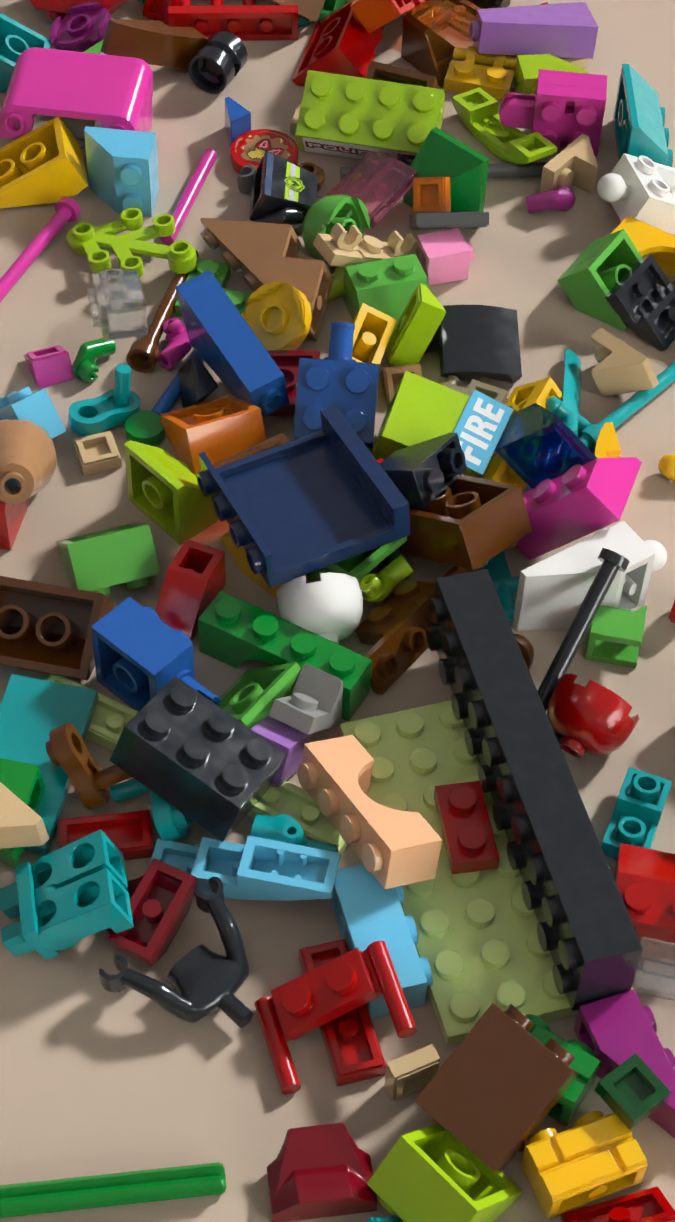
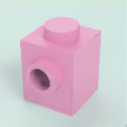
M459 228L417 235L418 247L416 249V256L428 278L429 286L468 279L469 263H472L474 259L473 248L469 241H465Z

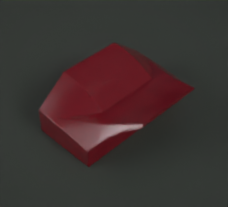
M153 858L143 876L127 881L128 888L126 890L129 892L134 927L118 934L111 928L107 929L109 933L107 939L109 946L150 966H153L167 952L190 910L198 885L195 876Z
M344 1123L290 1128L287 1130L284 1143L277 1158L267 1166L272 1222H289L377 1211V1195L367 1185V1182L373 1175L370 1155L358 1148Z

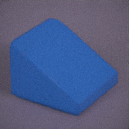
M227 97L225 98V127L231 147L238 136L251 131V112L232 98Z

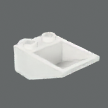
M624 153L611 173L604 175L599 180L597 185L599 196L604 201L611 202L621 222L627 216H631L674 235L675 168L655 163L646 156L635 157Z
M625 521L610 528H602L593 536L520 572L512 626L517 631L569 628L602 564L598 559L602 548L612 550L624 556L630 563L625 572L618 570L601 605L634 612L644 606L651 573L658 572L666 564V549L658 541H643Z

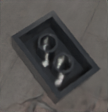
M174 676L124 726L110 761L223 842L268 791L287 754Z

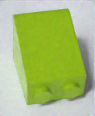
M405 371L387 408L371 454L376 460L380 458L385 460L394 451L453 433L471 396ZM467 467V470L462 475L478 478L480 473Z

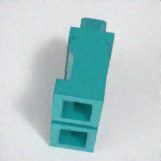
M101 829L39 858L32 866L28 861L16 866V882L0 889V907L2 912L10 920L20 916V920L1 929L2 943L15 957L36 950L47 960L59 955L58 950L69 949L77 945L82 938L111 928L118 934L134 927L129 892L126 890L128 884L123 853Z

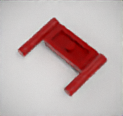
M375 941L369 944L364 951L357 947L271 990L272 997H263L254 1003L279 1086L284 1095L293 1094L301 1088L287 1041L294 1040L379 998L382 994L398 1037L407 1038L417 1032L415 1022L384 941Z

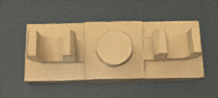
M336 223L330 235L318 233L313 245L330 266L345 267L410 255L417 249L418 240L412 233H408L404 240L397 231H393L388 237V241L383 242L370 235L362 237V233L355 225H352L347 233L340 223Z

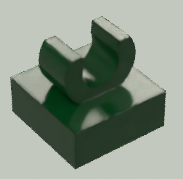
M636 1053L598 1081L595 1088L596 1093L629 1130L667 1102L671 1091Z

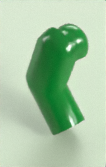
M111 337L96 339L80 345L72 365L73 373L77 379H82L85 383H91L97 379L98 375L95 373L99 372V368L95 364L96 360L113 355L116 351L115 342Z

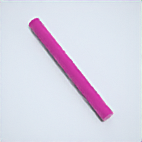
M209 148L204 151L172 214L175 220L176 231L170 236L160 237L163 244L170 246L175 242L217 158L215 150Z

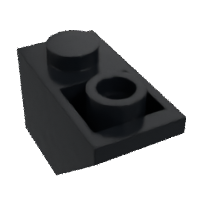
M448 433L394 451L380 463V466L408 501L409 508H425L467 470L465 454L461 449L457 433Z

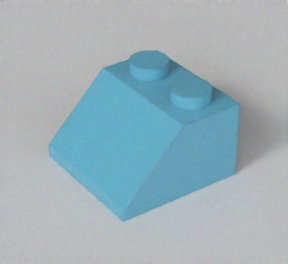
M85 126L84 135L89 188L118 214H121L127 208H138L142 211L143 216L152 217L159 192L156 133Z

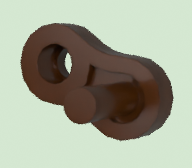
M67 722L50 731V741L46 742L47 754L56 767L61 766L64 769L79 799L86 808L92 810L108 803L110 800L108 787L132 777L115 764L100 770L91 757L79 731L72 723Z

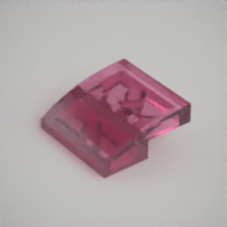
M368 151L326 196L343 194L362 200L368 211L370 227L373 229L413 186V178H419L415 169L393 157L376 151Z

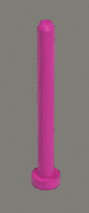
M66 196L59 199L55 204L56 213L1 277L0 302L66 222H74L81 214L80 206L74 199Z

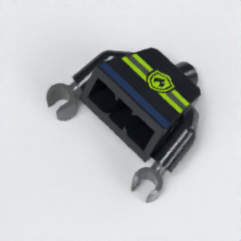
M265 151L257 169L252 165H245L241 168L240 176L237 178L239 191L242 193L251 192L249 220L254 222L292 225L294 231L300 232L302 231L304 218L311 205L323 198L317 195L318 177L314 173L294 164L291 160L283 159L269 151Z

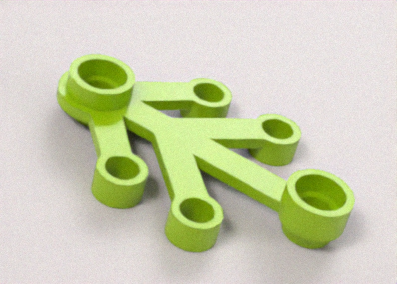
M127 208L121 212V219L100 226L88 222L78 223L69 230L66 236L68 245L73 248L76 254L87 255L90 270L94 273L106 272L112 266L109 252L100 249V247L112 249L121 265L123 277L130 280L138 279L144 274L142 259L139 256H133L132 253L167 259L170 270L177 274L192 272L198 265L196 250L188 241H176L170 246L146 242L156 237H167L175 233V220L171 214H159L153 218V225L141 228L144 225L142 211L138 208ZM125 230L132 231L119 236L113 235Z

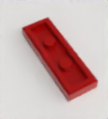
M346 939L299 949V961L303 974L349 952ZM366 1004L320 1026L337 1087L386 1074V1064Z

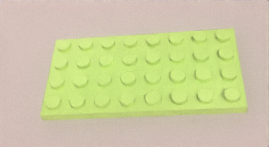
M451 700L341 723L339 733L340 737L353 735L374 759L369 792L366 796L376 803L391 809L419 812L442 839L435 879L402 886L404 903H401L404 915H412L418 933V943L415 944L418 956H426L431 968L433 984L427 986V991L446 1046L461 1043L492 1003L503 1011L512 1004L524 1015L532 1014L545 1022L578 1014V1010H571L566 994L560 995L556 989L552 971L555 964L550 951L544 952L540 946L537 935V923L539 922L534 909L528 910L524 903L521 889L523 879L519 869L513 870L509 863L507 855L508 839L504 830L498 831L492 813L494 802L490 792H483L500 858L498 869L460 874L451 873L434 800L435 786L479 781L478 767L480 766L476 755L470 756L465 743L466 728L463 720L455 718Z

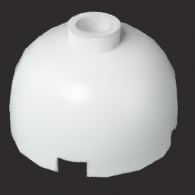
M320 573L321 581L306 583V576H302L284 583L277 590V607L280 618L339 644V641L346 639L359 625L363 612V596L356 577L344 573Z

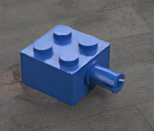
M331 322L328 357L324 358V360L299 358L293 439L296 440L321 431L320 410L335 405L365 446L373 448L379 364L356 362L352 359L355 324Z
M128 597L91 626L97 682L132 709L139 712L174 676L217 706H220V697L211 693L195 680L193 644L184 632L174 630L160 620L157 613L150 607H143L131 597Z

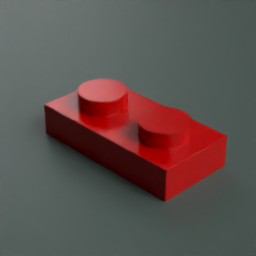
M472 781L435 786L434 800L451 873L460 874L498 869L500 858L481 782Z

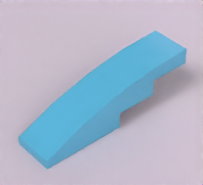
M249 835L245 845L202 837L200 846L170 840L164 841L158 838L150 864L153 858L195 876L198 883L196 889L207 896L215 894L209 886V878L218 877L223 882L224 898L272 901L331 899L341 853Z

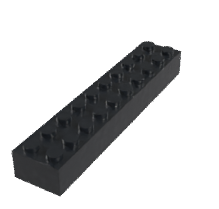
M488 569L436 578L435 595L429 598V611L432 623L426 626L428 646L431 651H437L440 658L438 662L439 674L442 683L450 685L452 690L451 703L455 718L464 722L466 728L465 743L470 756L476 755L480 765L478 767V776L484 793L490 792L493 799L492 813L498 831L504 830L508 839L507 855L509 863L513 870L519 869L523 879L521 889L526 908L528 910L534 909L539 922L537 923V935L540 946L544 952L550 951L555 964L552 971L556 989L560 995L566 994L572 1011L579 1010V1006L630 991L643 951L642 945Z

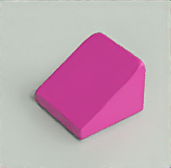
M60 345L28 352L24 355L33 379L40 388L70 381L74 378L69 352Z

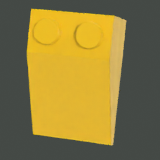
M60 117L46 122L0 148V209L57 203L61 197H73L79 194L82 189L88 187L81 146Z

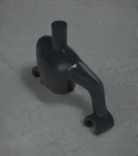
M209 878V886L215 894L207 896L196 889L195 897L198 908L205 913L211 914L223 943L226 957L212 952L205 945H199L192 949L173 966L167 975V981L175 989L173 990L154 978L128 968L125 957L116 955L114 956V963L120 973L108 975L103 969H99L103 988L108 992L115 993L129 987L150 998L176 1017L190 1023H195L220 1008L239 1028L246 1026L251 1021L253 1012L234 994L248 978L250 969L240 931L224 903V888L220 878Z

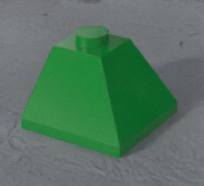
M437 127L433 128L405 174L403 202L413 208V178L450 177L451 212H484L489 158Z

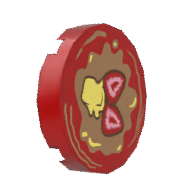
M258 129L248 131L234 140L231 145L230 158L233 169L240 174L241 168L245 165H252L257 169L265 151H269L283 159L291 160L294 164L298 165L299 148L295 140L285 133L277 130Z

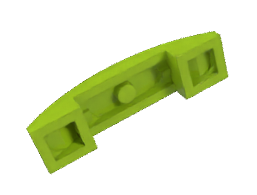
M480 87L452 97V104L468 130L485 148L499 158L514 164H528L557 153V146L539 132L525 135L517 128L503 126L498 114V101Z

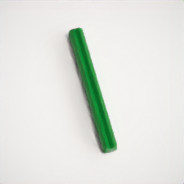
M215 1162L0 1185V1218L220 1195L226 1191L225 1168L223 1163Z

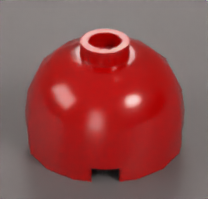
M563 674L552 693L547 708V716L553 731L560 738V748L577 758H581L584 753L592 756L608 755L619 749L628 739L640 719L638 715L633 717L628 715L632 709L631 705L616 693L597 682L589 680L586 687L574 683L578 675Z

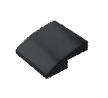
M652 254L641 257L605 298L620 318L637 335L659 351H664L675 340V282H669Z
M486 305L443 306L446 314L438 327L441 377L447 378L453 375L459 378L460 381L465 382L485 377L509 383H515L522 377L517 310Z

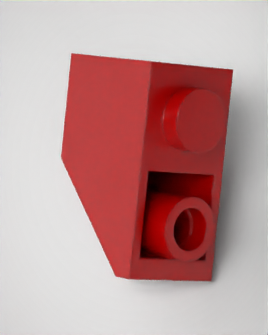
M186 539L167 569L155 612L160 620L172 629L184 632L191 642L199 630V617L226 585L225 551Z

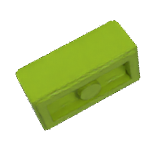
M422 283L417 285L387 344L388 363L395 366L416 365L420 362L446 314L442 304L427 286Z

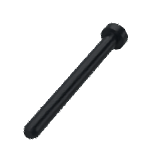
M602 548L598 556L602 564L537 690L546 712L555 687L563 674H566L618 570L625 572L630 563L627 558L612 550Z

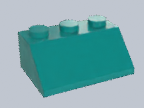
M622 64L613 116L618 158L620 160L624 153L635 157L642 155L655 163L672 167L673 151L672 149H667L669 129L664 128L665 107H660L658 93L629 64Z

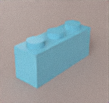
M364 864L338 869L330 900L342 938L346 939L349 951L357 947L364 951L369 944L375 941H384L409 1009L425 1006L427 986L433 984L432 972L426 956H418L415 944L418 943L415 921L412 915H404L401 903H404L403 887L399 886L385 890L374 875L366 870ZM383 994L366 1004L371 1019L390 1014Z

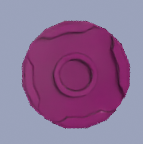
M84 2L67 10L69 15L63 19L61 16L57 17L49 29V39L55 49L84 52L104 39L109 19H112L107 8H103L102 4Z

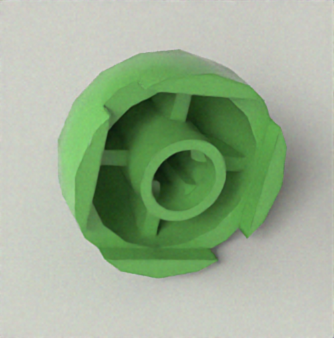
M340 194L325 196L311 205L302 224V237L305 249L311 257L317 260H324L328 264L315 248L313 242L318 233L330 235L336 223H340L347 233L350 227L355 225L363 237L364 228L370 229V219L367 208L362 200Z

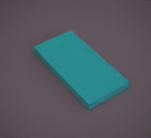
M11 674L0 705V758L38 765L40 768L45 790L37 814L43 819L50 839L43 846L25 847L24 851L47 855L57 828V819H60L71 785V780L61 766L56 767L51 762L46 751V742L50 741L49 733L52 729L67 722L72 723L85 742L99 697L97 690Z

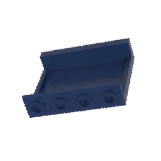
M335 405L320 410L321 431L215 469L205 452L198 454L201 471L196 473V478L202 494L205 497L211 496L218 519L221 522L227 521L234 544L237 548L244 547L250 569L254 574L260 573L269 588L411 535L408 501Z

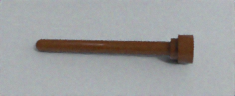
M189 273L174 274L144 338L132 343L126 360L133 370L141 373H149L154 370L159 360L160 352L157 344L163 334V324L170 319L178 299L175 287L184 283Z

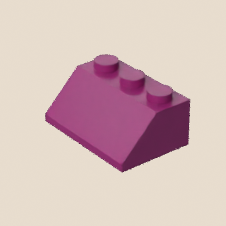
M637 457L597 458L582 466L577 464L571 467L565 474L553 480L546 479L539 483L536 488L524 493L523 497L532 532L518 540L515 547L527 559L532 560L620 521L642 462Z

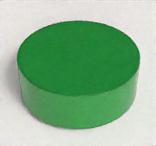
M137 411L131 414L125 421L127 441L132 440L156 446L165 436L160 415L153 411Z

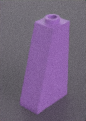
M586 2L477 9L476 21H471L469 39L474 42L478 54H551L555 57L593 59L598 25Z

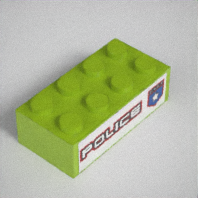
M308 70L295 132L299 151L398 166H410L430 131L435 127L441 130L445 109L444 89Z

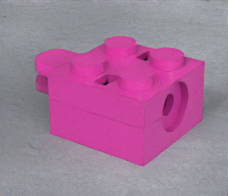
M539 69L536 95L506 93L500 105V121L505 127L531 129V133L539 132L557 146V153H560L581 134H585L589 137L594 156L597 157L606 105L607 75Z

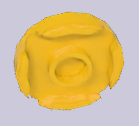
M274 281L260 286L249 296L246 301L248 306L245 309V313L242 312L241 315L267 351L296 350L301 346L309 333L312 321L310 303L304 293L290 284Z

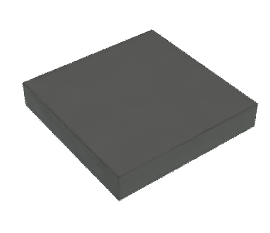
M433 212L409 215L410 228L479 229L489 225V212Z

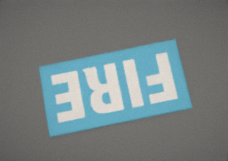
M475 389L453 433L458 435L461 449L465 454L466 467L483 475L514 409Z

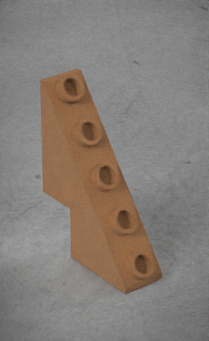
M201 218L200 221L205 228L200 233L201 237L212 250H216L219 247L224 252L221 256L234 272L240 268L245 273L242 277L253 291H256L262 285L276 281L290 284L304 293L310 303L312 314L307 337L312 341H317L333 278L324 260L298 258L301 243L292 225Z

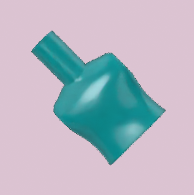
M279 814L274 817L256 815L250 836L338 853V845L307 839L302 826L290 815Z

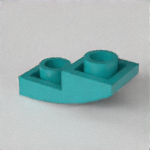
M631 767L628 768L613 815L602 841L601 848L605 856L617 859L620 843L651 849L673 781Z

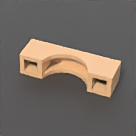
M353 735L305 743L302 763L299 764L297 770L301 787L307 790L318 804L322 814L329 818L340 832L344 842L352 847L362 860L366 870L374 875L382 887L386 890L435 879L442 839L419 812L391 809L376 803L366 796L369 792L374 759Z

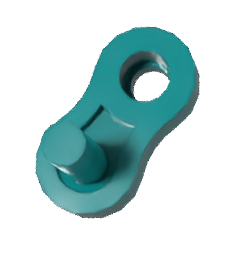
M119 364L116 366L114 389L96 398L77 401L69 407L68 426L73 432L82 437L102 433L111 427L125 425L126 419L131 414L140 411V398L136 393L130 391L131 367L129 365Z
M133 778L111 786V795L116 803L148 792L151 793L153 821L160 837L164 841H176L188 835V827L192 826L193 820Z

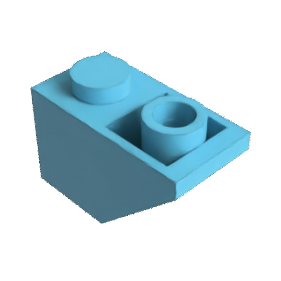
M28 386L0 398V420H30L42 427L51 439L66 432L45 388L31 392Z

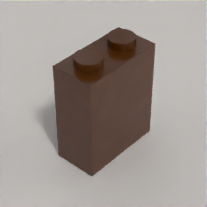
M492 1003L414 1102L494 1172H502L579 1074L569 1066L575 1057L551 1037L544 1045L529 1033L534 1023L517 1008L510 1004L503 1011Z

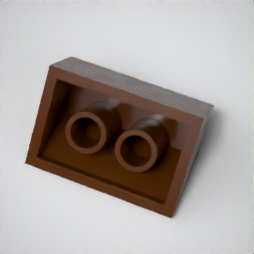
M0 576V665L88 681L95 667L91 626L113 610L114 601L102 593Z

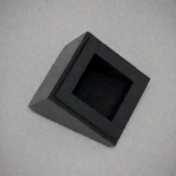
M196 355L191 357L178 370L183 408L199 404L218 388V384Z

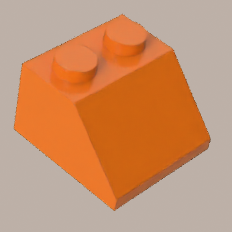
M232 394L160 414L161 423L177 458L182 460L194 475L201 471L198 455L205 452L216 469L268 450L261 409Z

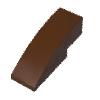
M109 19L101 52L107 55L139 58L151 65L189 69L191 59L205 46L209 38L193 27H171L158 20Z

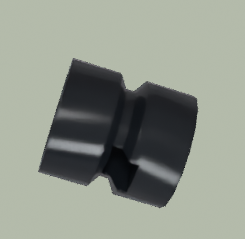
M219 31L213 34L189 63L188 71L192 81L201 90L210 94H218L223 91L246 64L248 57L246 47L237 36L227 31Z

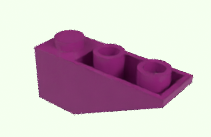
M634 989L579 1006L573 1030L577 1039L590 1047L594 1057L601 1060L597 1076L601 1079L636 1053L671 1091L667 1102L648 1117L675 1138V1057L669 1048H663L656 1034L657 1026L651 1009L647 1005L642 1006Z

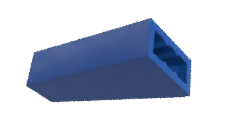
M208 270L176 286L190 345L233 395L259 407L262 417L289 404L284 374L214 275Z

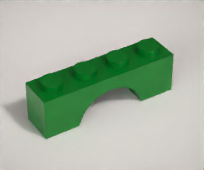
M222 590L198 619L199 651L231 667L237 668L246 660H260L272 665L297 662L301 669L304 664H309L339 678L343 682L341 719L348 722L370 692L371 659Z

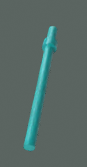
M675 362L656 376L659 385L654 389L637 391L600 422L590 424L578 434L576 444L567 447L561 452L563 461L567 464H572L587 451H595L596 442L604 423L613 422L616 429L675 381Z

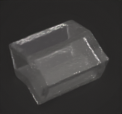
M641 936L640 943L643 951L633 980V989L636 993L675 1001V943Z

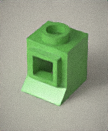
M601 605L583 639L584 642H588L585 659L636 668L639 647H641L647 605L634 612Z

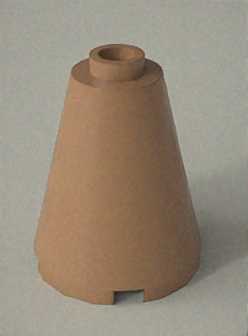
M25 419L0 420V501L7 504H20L42 490L49 483L56 468V451L54 443L47 432L34 422Z

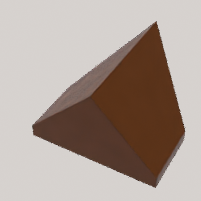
M407 12L403 17L401 57L421 73L436 76L438 86L443 88L449 64L453 60L455 47Z

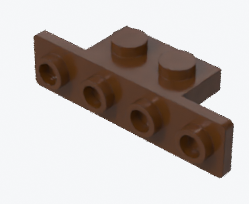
M453 566L443 577L473 571ZM406 579L394 588L393 593L384 602L372 609L368 617L355 629L362 644L374 645L364 655L372 660L370 687L373 693L383 694L429 647L426 638V626L432 623L429 611V598L435 595L436 583Z

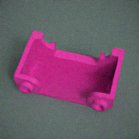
M37 47L28 48L16 60L0 111V138L16 140L32 131L35 115L101 121V128L149 132L152 127V69L144 60L134 57Z

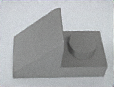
M304 664L292 695L275 699L269 716L308 735L338 726L342 718L343 682L339 678L320 669Z

